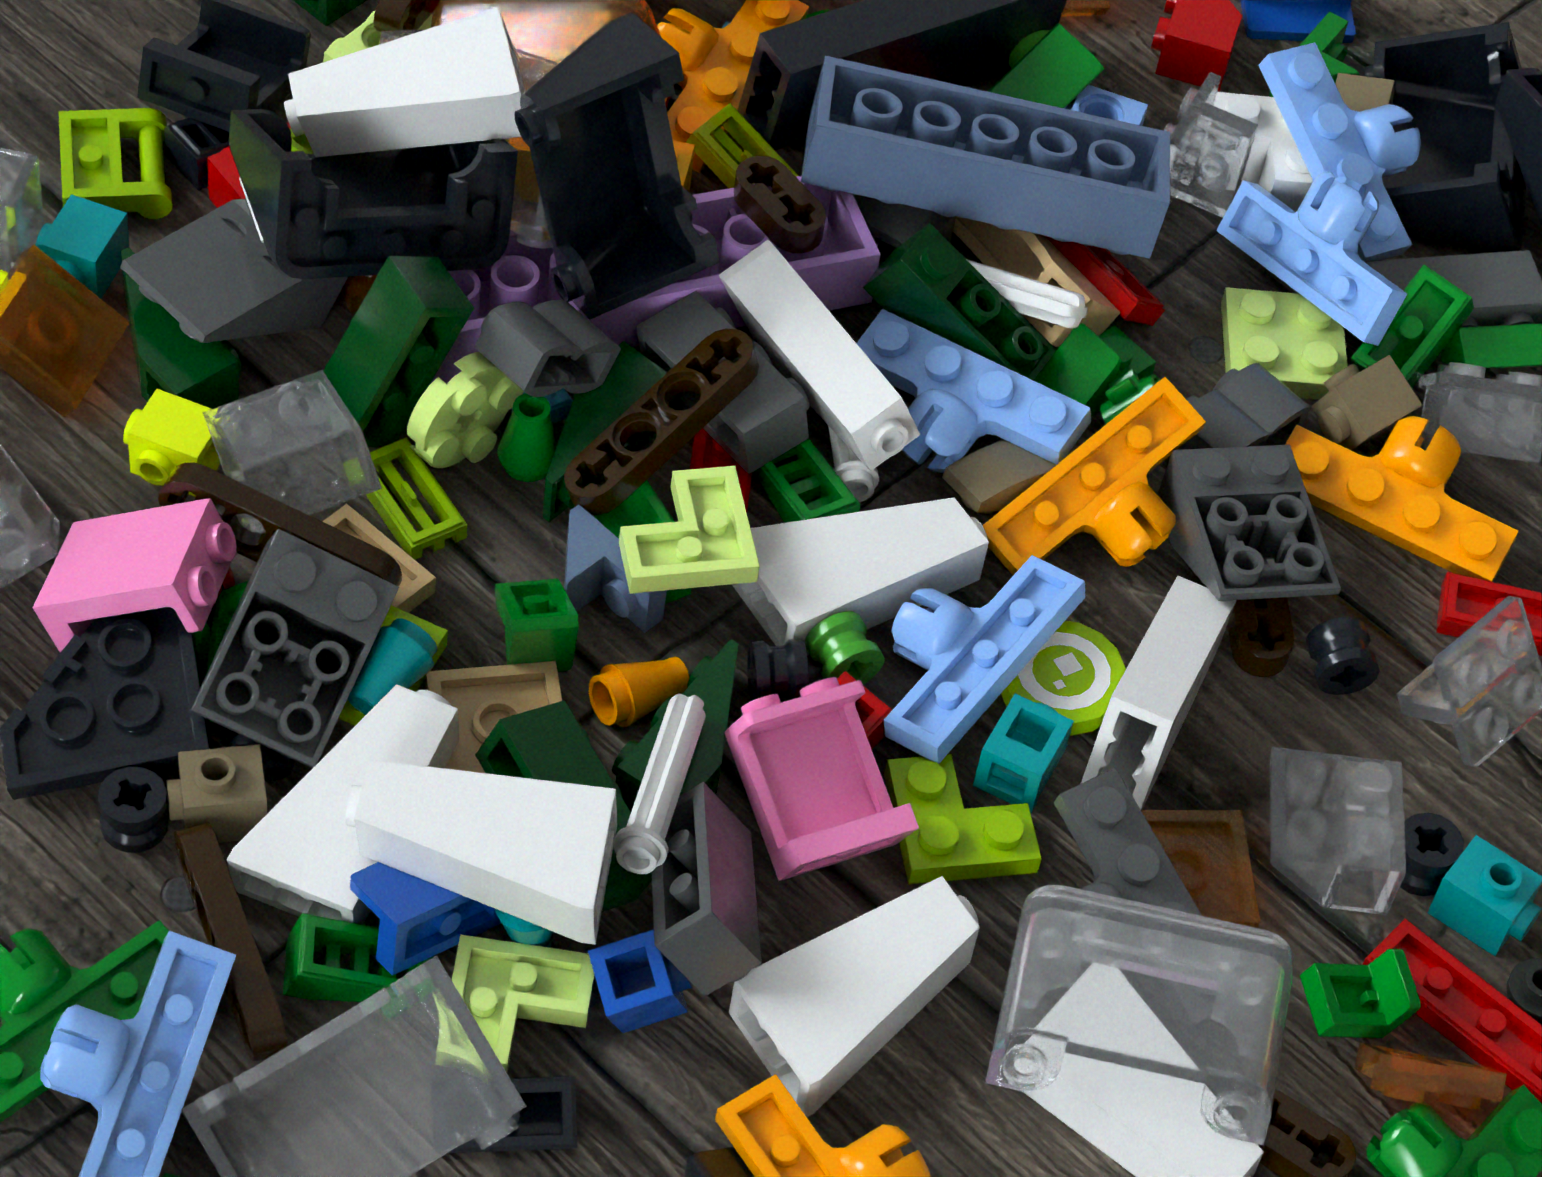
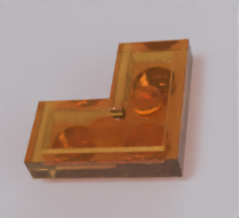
M1359 1042L1355 1064L1356 1070L1372 1079L1370 1088L1382 1091L1381 1095L1423 1103L1425 1091L1439 1093V1102L1476 1110L1480 1109L1481 1098L1502 1102L1507 1074L1491 1067Z

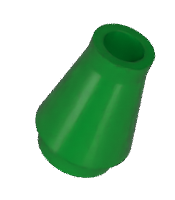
M524 393L515 399L511 417L498 445L497 455L500 463L512 478L519 481L535 482L546 477L558 445L550 416L551 405L544 396L534 397Z

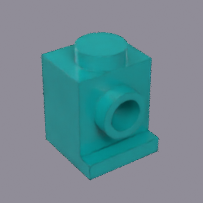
M1015 693L982 748L973 786L1012 805L1028 803L1030 813H1032L1041 792L1066 750L1074 720L1059 714L1046 704L1035 703Z

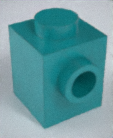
M71 194L53 223H45L36 240L35 255L40 258L42 285L54 288L65 295H75L99 303L120 270L122 264L121 251L129 247L127 213Z
M1475 835L1443 877L1427 913L1493 956H1496L1510 936L1521 942L1538 918L1542 908L1533 903V900L1542 884V876Z

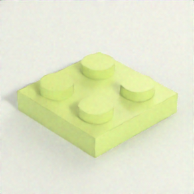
M1225 287L1221 301L1226 373L1231 369L1240 371L1251 364L1259 363L1300 398L1319 400L1329 391L1324 382L1348 366L1344 327L1301 294Z

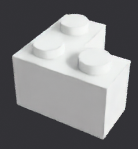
M1212 91L1199 137L1201 180L1241 184L1243 180L1263 187L1295 212L1298 211L1313 183V179L1274 97Z

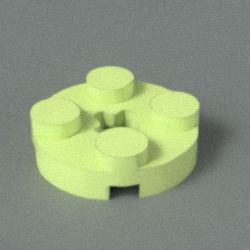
M480 352L471 353L455 362L454 364L462 371L455 375L447 384L437 377L422 394L410 416L407 425V435L416 442L415 445L410 447L431 467H449L465 458L472 463L484 459L496 444L497 435L494 433L504 419L508 410L513 407L515 399L524 392Z

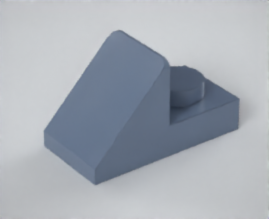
M579 504L571 509L566 546L564 589L575 610H580L601 594L609 608L616 615L622 618L627 617L646 633L663 620L667 590L630 594L619 547V538Z

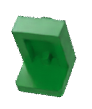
M1387 949L1369 965L1314 963L1299 975L1319 1037L1384 1038L1419 1011L1421 1007L1416 986L1402 949Z

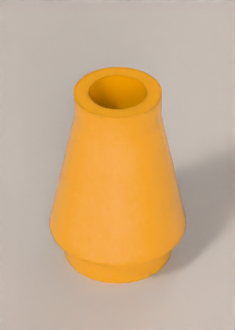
M675 656L657 661L607 664L601 669L600 674L590 679L589 698L596 716L602 723L608 726L617 724L621 727H628L660 707L669 697L679 693L682 694L688 688L690 677L683 661Z

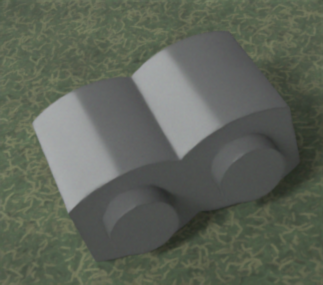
M551 300L539 303L534 307L525 302H510L495 307L483 320L481 334L474 346L525 393L534 397L547 396L562 388L570 393L580 394L603 385L621 350L614 341L564 300Z
M1259 363L1251 364L1240 371L1231 369L1220 378L1213 391L1206 393L1200 398L1191 396L1186 399L1203 417L1206 423L1200 432L1178 450L1285 445L1296 424L1304 427L1311 407Z

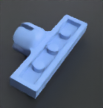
M1315 42L1268 54L1258 66L1313 181L1319 174L1325 171L1332 172L1335 178L1344 176L1361 184L1366 189L1364 199L1368 192L1371 191L1379 200V211L1364 238L1358 244L1357 254L1362 261L1385 260L1402 255L1412 243L1384 187L1382 178L1405 172L1407 167L1413 165L1419 157L1421 148L1419 129L1410 128L1399 132H1394L1393 129L1394 125L1411 122L1413 119L1412 115L1404 108L1391 104L1360 112L1349 109L1344 103Z
M1325 171L1314 179L1298 211L1295 212L1260 185L1243 180L1216 231L1361 341L1379 346L1407 293L1362 261L1357 254L1358 244L1364 238L1379 211V200L1369 191L1364 199L1366 189L1361 184L1344 176L1335 178L1332 172Z
M884 309L880 311L857 342V345L891 385L915 397L908 411L920 436L907 444L902 451L913 462L920 465L934 450L937 455L928 466L930 471L944 473L947 466L966 455L977 438L986 434L996 435L1057 465L1066 458L1091 423L1090 407Z
M1031 555L995 597L981 608L968 607L933 588H922L913 592L910 599L929 608L923 609L910 602L902 604L891 629L895 641L893 650L895 654L928 671L884 719L885 737L939 764L1085 599V581Z
M169 931L164 938L139 1011L134 1018L119 1020L77 1004L68 1007L61 1015L50 1039L51 1045L47 1055H44L41 1064L40 1079L45 1087L90 1102L98 1111V1124L79 1177H159L236 954Z

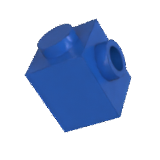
M654 929L588 951L606 1017L622 1033L688 1012L682 991L693 988V985L655 947Z

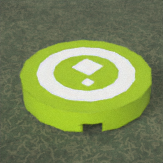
M1064 621L1004 689L1001 695L1006 706H1008L1013 695L1016 693L1035 703L1046 704L1059 714L1074 720L1070 736L1093 732L1101 726L1111 696L1122 678L1126 667L1118 649L1102 633L1079 622Z

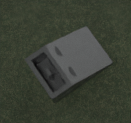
M246 199L229 201L124 259L120 266L139 285L140 292L146 298L160 304L179 322L180 329L187 336L201 343L320 328L348 278L298 279L282 272L268 254L265 243H262Z
M1290 445L1172 451L1157 494L1176 515V524L1168 537L1171 546L1218 601L1339 594L1341 587Z
M277 529L267 541L244 589L191 711L314 768L321 757L399 587L289 533Z

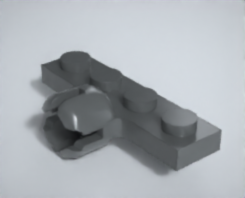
M1117 768L1060 793L1054 805L1092 869L1095 879L1093 883L1058 899L1049 915L1050 926L1057 945L1078 936L1074 939L1077 948L1064 954L1067 962L1075 970L1087 974L1101 958L1112 965L1126 957H1139L1147 965L1186 1035L1244 1007L1250 1000L1249 995Z

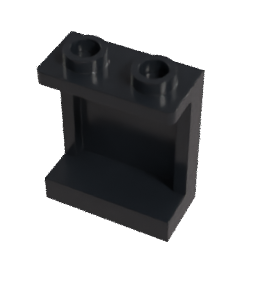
M202 0L197 28L178 45L154 37L143 46L137 98L230 132L231 110L264 109L272 111L292 92L288 74L306 68L311 32L305 27L231 0Z

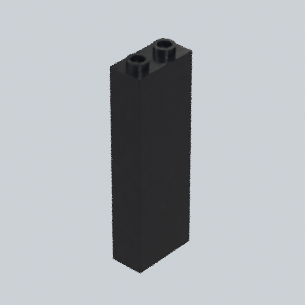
M863 0L761 32L737 111L774 150L805 140L808 132L810 111L825 56L965 87L1005 74L1010 70L1008 62L1014 47L1028 35L1040 30H1051L1059 23L1067 0Z

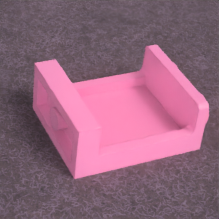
M211 498L73 522L34 603L33 609L60 653L74 635L81 637L94 619L163 607H171L175 610L188 633L202 631L213 604L217 600L218 592L229 566L236 554L234 532L229 524L223 522Z
M830 677L802 688L799 691L801 695L799 698L781 702L778 694H771L755 699L741 707L743 715L724 731L779 881L896 845L919 829L910 803L893 808L855 706V702L866 693L861 680L839 685L837 677Z

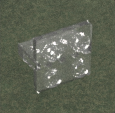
M1210 72L1199 90L1190 87L1178 112L1177 119L1180 120L1178 125L1168 123L1164 131L1170 132V203L1175 197L1220 217H1224L1241 185L1258 124L1213 106L1221 76Z
M1450 362L1449 365H1438L1436 373L1421 376L1418 388L1426 389L1421 417L1429 420L1421 435L1424 438L1422 446L1428 447L1441 425L1456 437L1463 453L1534 464L1540 463L1542 454V376L1509 372V375L1497 374L1496 380L1484 378L1485 367Z
M1507 596L1433 659V663L1396 693L1403 715L1430 720L1437 724L1452 725L1464 765L1472 767L1481 765L1542 711V666L1524 604L1519 597Z

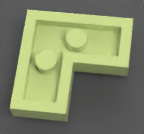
M735 466L672 471L670 488L678 522L620 527L619 547L630 594L757 582L760 565Z
M460 934L437 1053V1068L506 1078L517 1018L586 1028L595 976L589 954Z

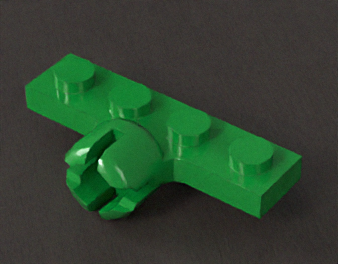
M160 920L93 966L85 969H78L69 965L40 930L26 928L9 936L16 945V948L10 953L0 944V1018L2 1020V1027L0 1028V1123L49 1089L44 1086L40 1079L41 1064L44 1055H47L51 1045L50 1039L55 1026L68 1007L77 1004L119 1020L132 1019L137 1015L164 938L169 932Z
M1522 1085L1509 1092L1473 1134L1465 1140L1458 1137L1428 1103L1418 1101L1410 1105L1409 1109L1405 1108L1397 1112L1384 1123L1380 1130L1383 1136L1381 1141L1374 1134L1365 1149L1368 1161L1383 1177H1536L1542 1170V1104L1525 1085Z

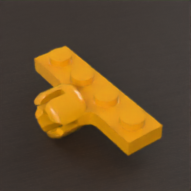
M746 0L730 24L724 28H713L709 23L684 9L672 8L663 17L671 23L660 22L654 30L679 52L684 76L683 81L676 83L681 86L683 91L667 112L672 140L686 143L695 130L729 103L738 110L760 33L805 19L809 6L799 0ZM723 126L720 127L726 134L728 133ZM694 152L692 169L700 173L706 164Z
M1166 377L1162 378L982 526L989 541L988 548L1014 575L1031 555L1044 560L1073 535L1085 532L1093 535L1120 566L1129 567L1145 558L1144 553L1149 548L1155 550L1168 538L1176 524V515L1149 486L1147 474L1166 460L1173 450H1178L1200 432L1206 421Z
M1416 416L1402 418L1394 425L1380 453L1374 457H1366L1296 424L1285 445H1290L1311 505L1452 573L1491 582L1495 580L1516 540L1518 530L1451 499L1444 492V487L1461 455L1458 440L1441 425L1439 426L1425 451L1421 448L1424 441L1421 435L1429 420Z
M776 1074L719 1107L716 1111L715 1121L754 1177H931L919 1150L904 1157L900 1148L912 1140L897 1126L882 1124L846 1147L832 1148L823 1141Z

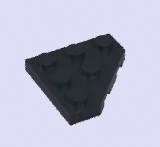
M171 607L94 619L81 637L73 636L42 675L44 683L22 710L16 708L0 728L7 791L13 800L101 783L111 773L125 767H143L153 772L178 767V752L212 749L208 719L191 711L202 686L194 632L188 633L177 613Z

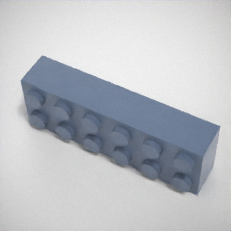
M825 56L810 111L801 182L819 186L827 191L853 193L875 198L886 204H903L934 211L946 217L958 216L989 223L1001 229H1017L1049 236L1060 242H1076L1104 248L1119 255L1131 254L1150 259L1170 204V132Z

